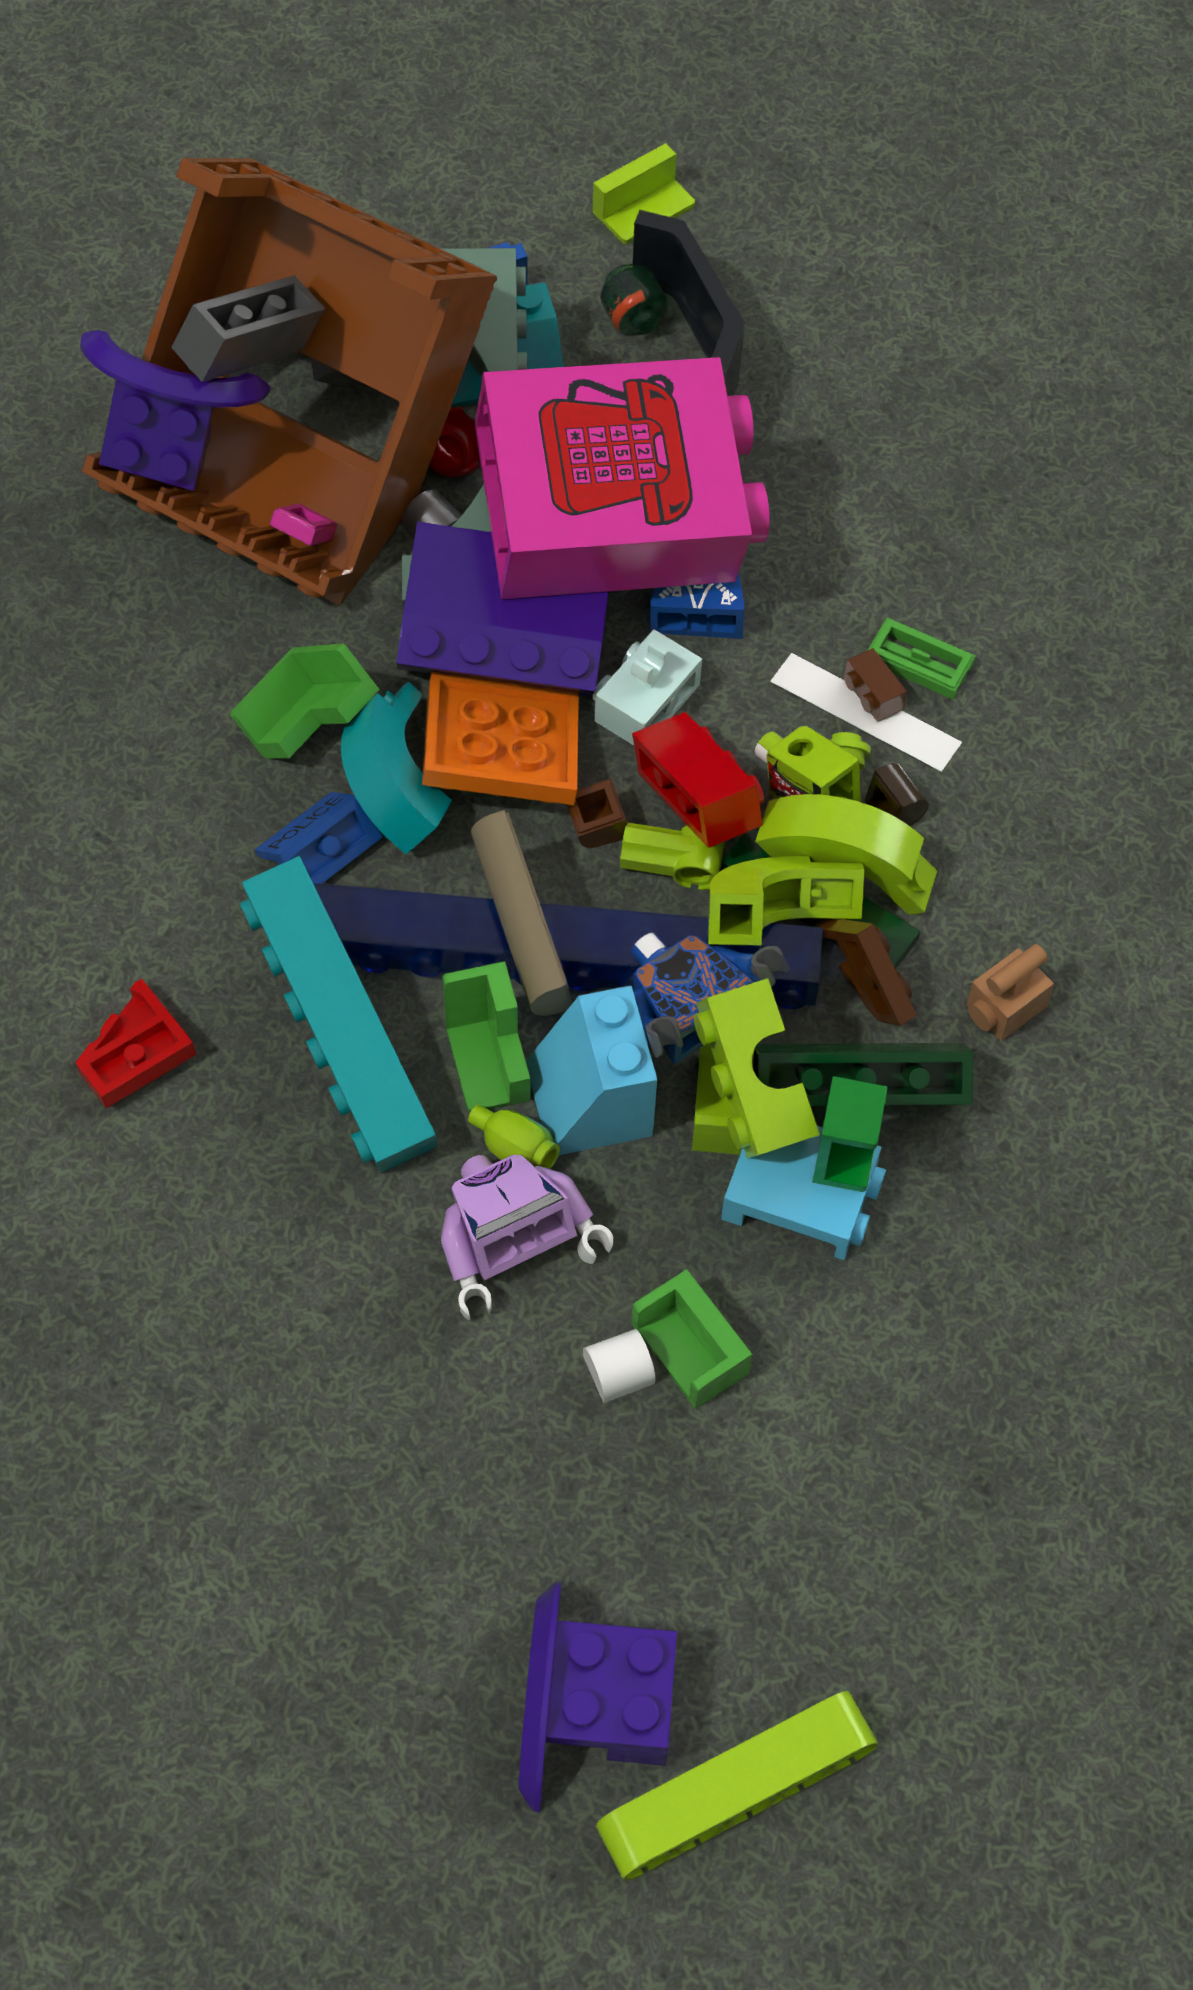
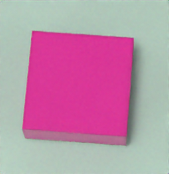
M300 503L275 509L270 522L271 526L310 546L333 540L338 526L335 521Z

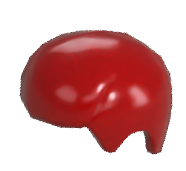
M457 406L449 410L429 468L443 476L464 477L476 472L481 462L475 420L464 412L463 407Z

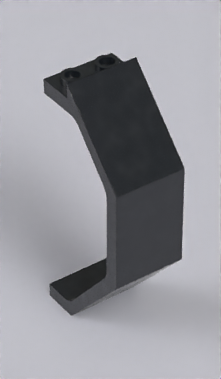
M639 210L634 222L632 285L664 292L675 299L706 358L720 357L727 396L735 395L740 378L744 320L685 221Z

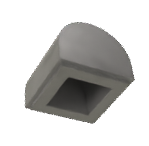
M430 489L422 492L411 501L403 514L402 526L415 540L417 522L452 526L462 514L439 492Z

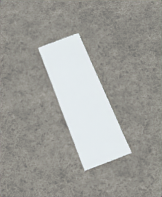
M793 653L790 654L770 681L941 772L962 743L904 711H900L877 722L871 713H867L863 709L859 697L854 691L848 689L843 679Z

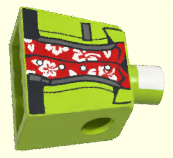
M808 726L797 728L784 739L776 732H768L757 743L755 755L767 764L769 794L773 799L792 795L820 794L861 802L859 759Z

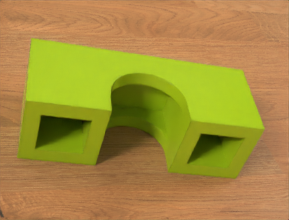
M768 978L707 997L697 1002L696 1005L699 1013L694 1014L696 1032L703 1045H710L716 1065L711 1066L712 1080L719 1096H727L733 1117L728 1118V1128L738 1150L744 1148L746 1157L749 1158L820 1135L803 1083L783 1089H775L763 1084L753 1071L752 1054L756 1045L763 1038L785 1031Z

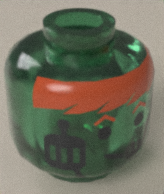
M624 264L616 267L606 276L600 292L602 306L613 326L624 334L637 333L638 335H645L654 331L659 326L661 318L668 307L667 297L657 278L650 269L644 266Z

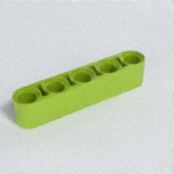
M843 1691L618 1807L600 1819L595 1826L623 1880L629 1881L644 1874L641 1868L646 1866L650 1871L696 1847L694 1840L699 1838L700 1842L703 1843L747 1820V1812L751 1811L754 1816L800 1791L798 1785L803 1784L804 1788H807L851 1764L849 1758L854 1757L856 1761L864 1758L875 1750L879 1743L850 1692Z

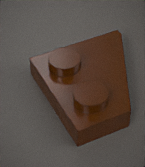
M825 918L811 927L819 942L825 938L833 939L844 954L846 961L840 964L838 968L849 984L857 991L861 1001L877 1021L901 1026L917 1016L910 1001L912 997L910 986L905 978L896 972L888 955L890 952L889 942L879 928L871 923Z

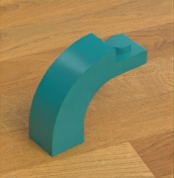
M407 682L394 695L389 690H386L381 696L377 693L349 723H346L341 738L343 768L353 794L373 824L405 855L437 828L452 802L438 787L422 785L423 773L417 767L408 751L404 734L405 725L423 696L410 682Z

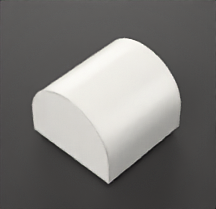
M637 1329L583 1348V1357L603 1403L655 1384L653 1363L647 1346Z

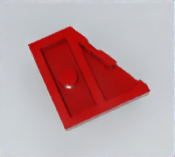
M142 978L136 981L130 988L132 998L119 1016L114 1013L109 1016L101 1027L99 1037L86 1047L75 1062L80 1076L106 1109L197 1055L193 1041Z

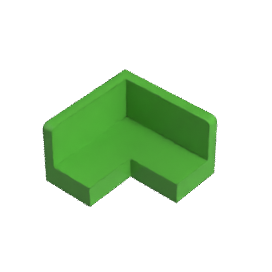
M344 644L293 647L233 708L230 715L266 759L290 758L321 724L349 723L380 689Z
M505 961L443 975L444 1022L467 1111L470 1113L478 1104L488 1110L530 1101V1075L518 1035V1006Z

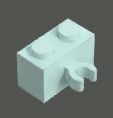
M653 629L642 643L635 642L628 649L623 658L622 666L613 676L608 674L598 683L595 694H593V700L595 701L594 721L634 745L632 733L673 717L698 688L701 679L702 658Z

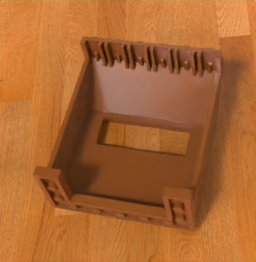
M182 158L176 177L197 187L142 360L170 370L195 375L171 348L193 304L295 275L325 308L303 351L300 352L398 400L399 408L380 461L261 402L241 407L213 408L210 421L213 426L205 462L194 491L100 465L101 452L87 454L82 472L98 480L97 486L104 491L117 495L126 494L137 500L136 505L141 510L154 515H166L177 521L176 526L180 530L192 535H205L217 541L216 546L221 551L233 556H245L257 562V568L260 571L275 577H285L297 583V588L304 594L315 598H325L341 606L402 522L403 514L408 505L420 493L478 334L480 321L484 317L483 312L486 310L490 294L494 290L493 285L497 281V276L252 158ZM229 374L218 378H227L229 377ZM300 503L335 521L338 526L333 540L310 546L270 525L275 509Z

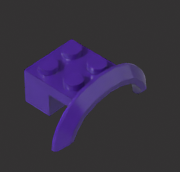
M101 330L88 331L83 333L81 337L80 348L84 356L96 368L109 377L116 379L99 462L103 466L194 491L205 462L213 426L210 423L213 408L252 405L264 400L270 392L268 383L252 373L247 372L239 376L214 378L201 382L196 375L170 370L127 353L111 340L108 332Z
M554 1582L537 1598L533 1621L518 1789L534 1812H540L546 1743L608 1748V1761L666 1766L677 1631L558 1621L561 1582Z

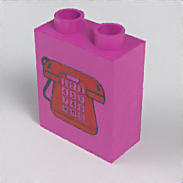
M720 357L483 373L475 429L501 599L735 582L749 543L766 542L770 523L767 492L762 482L743 483L738 455H749L752 450V409L747 395L727 396Z

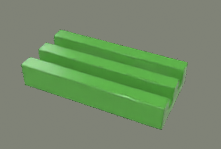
M888 617L868 649L874 648L892 673L953 700L958 693V688L963 684L968 671L971 670L975 661V655ZM891 636L916 648L910 650L887 640V638ZM930 654L957 665V669L931 659Z

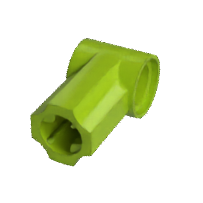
M627 822L622 841L620 868L673 876L674 881L682 887L690 888L691 884H696L699 890H709L711 879L720 872L725 841L708 848L687 825L679 831Z

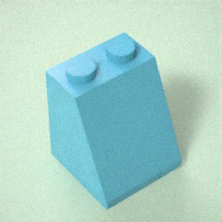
M632 985L578 996L526 1060L540 1124L551 1132L553 1142L560 1146L559 1155L653 1136L657 1077Z

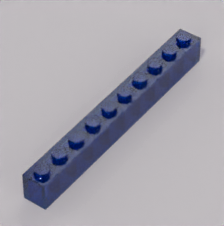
M313 883L352 964L359 966L365 971L381 973L389 968L411 970L418 976L435 977L440 973H452L505 961L510 979H515L517 983L521 984L493 899ZM540 903L567 984L570 988L578 991H590L596 987L621 988L631 985L633 989V974L641 965L632 956L631 951L635 943L648 933H655L668 948L689 935L698 936L708 944V918ZM771 923L762 929V945H719L748 954H755L758 950L767 946L779 947L790 970L787 973L781 971L773 973L776 982L771 989L776 1004L785 1009H799L805 1005L815 1006L820 978L823 928Z

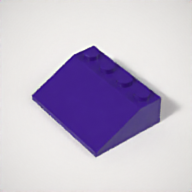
M417 522L396 662L397 670L431 674V671L578 692L579 695L593 697L598 677L608 591L501 599L491 532Z

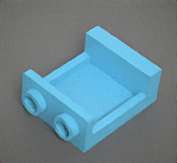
M817 1126L820 1134L818 1136L761 1155L747 1158L743 1148L724 1197L721 1220L742 1226L747 1215L831 1243L836 1246L834 1257L845 1260L850 1244L861 1246L870 1219V1215L861 1213L866 1197L877 1200L886 1173V1169L877 1167L881 1146L877 1145L874 1149L868 1186L864 1192L812 1183L823 1127Z

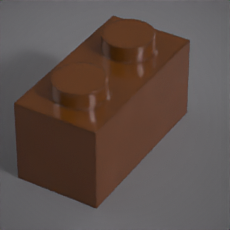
M874 648L847 660L844 674L845 684L849 690L856 693L863 709L867 713H871L877 722L903 710L907 691Z

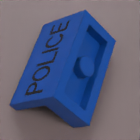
M331 791L257 847L255 852L261 859L276 861L278 865L300 856L315 888H317L380 840L382 835L366 815L355 795Z

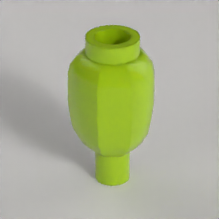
M480 1104L471 1110L468 1122L484 1131L485 1144L488 1150L500 1160L511 1155H522L534 1167L542 1166L551 1169L557 1161L560 1146L553 1142L552 1134L546 1127L530 1117L514 1110H499L494 1113Z

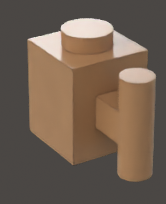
M1034 944L1024 952L1019 948L972 982L966 1004L969 1015L983 1031L991 1030L1000 1041L1004 1040L1048 1006L1054 983L1038 968L1048 960L1047 954L1041 946Z

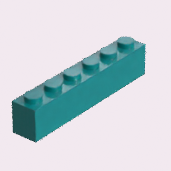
M300 856L243 881L242 885L248 899L240 902V907L252 932L260 928L264 931L270 945L261 948L273 976L277 977L284 973L292 991L283 994L295 1022L299 1023L306 1019L314 1035L313 1038L305 1042L318 1069L320 1070L328 1066L337 1083L328 1087V1090L341 1117L351 1113L359 1131L350 1136L363 1163L374 1160L379 1172L382 1173L438 1147L436 1134Z

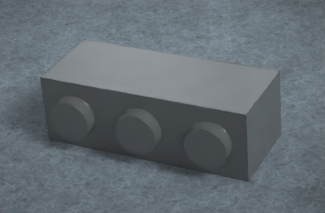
M293 275L193 304L171 348L201 382H205L303 351L325 308L303 283Z

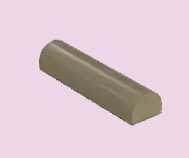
M502 810L485 816L474 824L471 829V836L530 1010L533 1014L539 1016H549L567 1011L572 1005L568 984L509 813Z

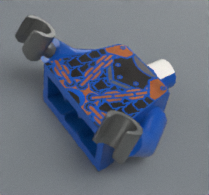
M648 933L640 938L631 951L632 956L641 965L633 974V993L647 1044L651 1047L653 1056L657 1058L663 1055V1047L670 1060L676 1064L702 1047L703 1044L698 1037L694 1024V1014L699 1013L696 1003L707 997L767 978L772 987L776 982L773 973L779 971L787 973L790 970L781 949L777 946H767L758 950L755 954L741 953L716 944H707L698 936L693 935L687 936L668 948L655 933Z

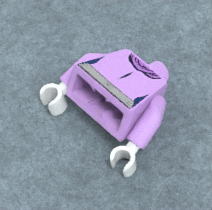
M484 1155L474 1156L464 1163L461 1169V1176L463 1178L456 1181L451 1187L455 1203L445 1212L441 1244L453 1280L460 1281L462 1287L458 1298L460 1312L468 1320H470V1314L465 1303L472 1296H480L485 1300L488 1314H490L492 1309L491 1294L485 1286L477 1283L475 1277L477 1273H480L484 1280L576 1237L575 1227L582 1236L577 1250L584 1262L594 1264L596 1260V1254L589 1246L588 1240L595 1239L600 1241L608 1253L612 1249V1232L605 1226L593 1225L590 1217L594 1214L573 1180L564 1173L542 1166L534 1167L522 1155H511L494 1164Z

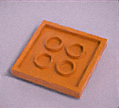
M431 671L428 687L422 785L491 794L494 796L537 800L545 803L574 805L577 793L579 693Z

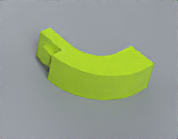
M802 794L769 800L762 819L763 826H760L755 840L771 857L810 856L811 862L863 863L864 876L878 885L905 913L914 915L925 912L937 870L920 854L924 838L912 827L883 810L842 797Z
M778 856L750 860L721 870L711 879L709 886L708 944L762 945V929L773 922L786 919H862L863 863L811 862L810 856Z

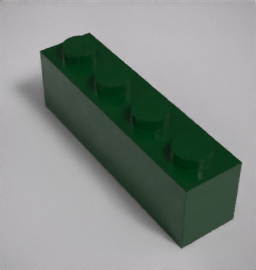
M964 1043L757 1044L754 1049L753 1071L756 1077L766 1086L775 1089H783L803 1083L810 1106H827L833 1076L888 1086L885 1105H973V1051Z

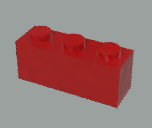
M686 712L632 733L638 773L708 848L763 826L760 804L764 802V794L757 778L752 774L747 775L738 766L733 754L729 750L724 751L714 741L710 731L705 726L700 727Z

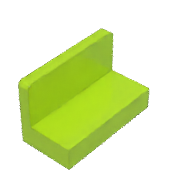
M666 143L593 183V213L623 244L633 242L634 222L639 210L676 218L695 206V199L675 180L677 154Z

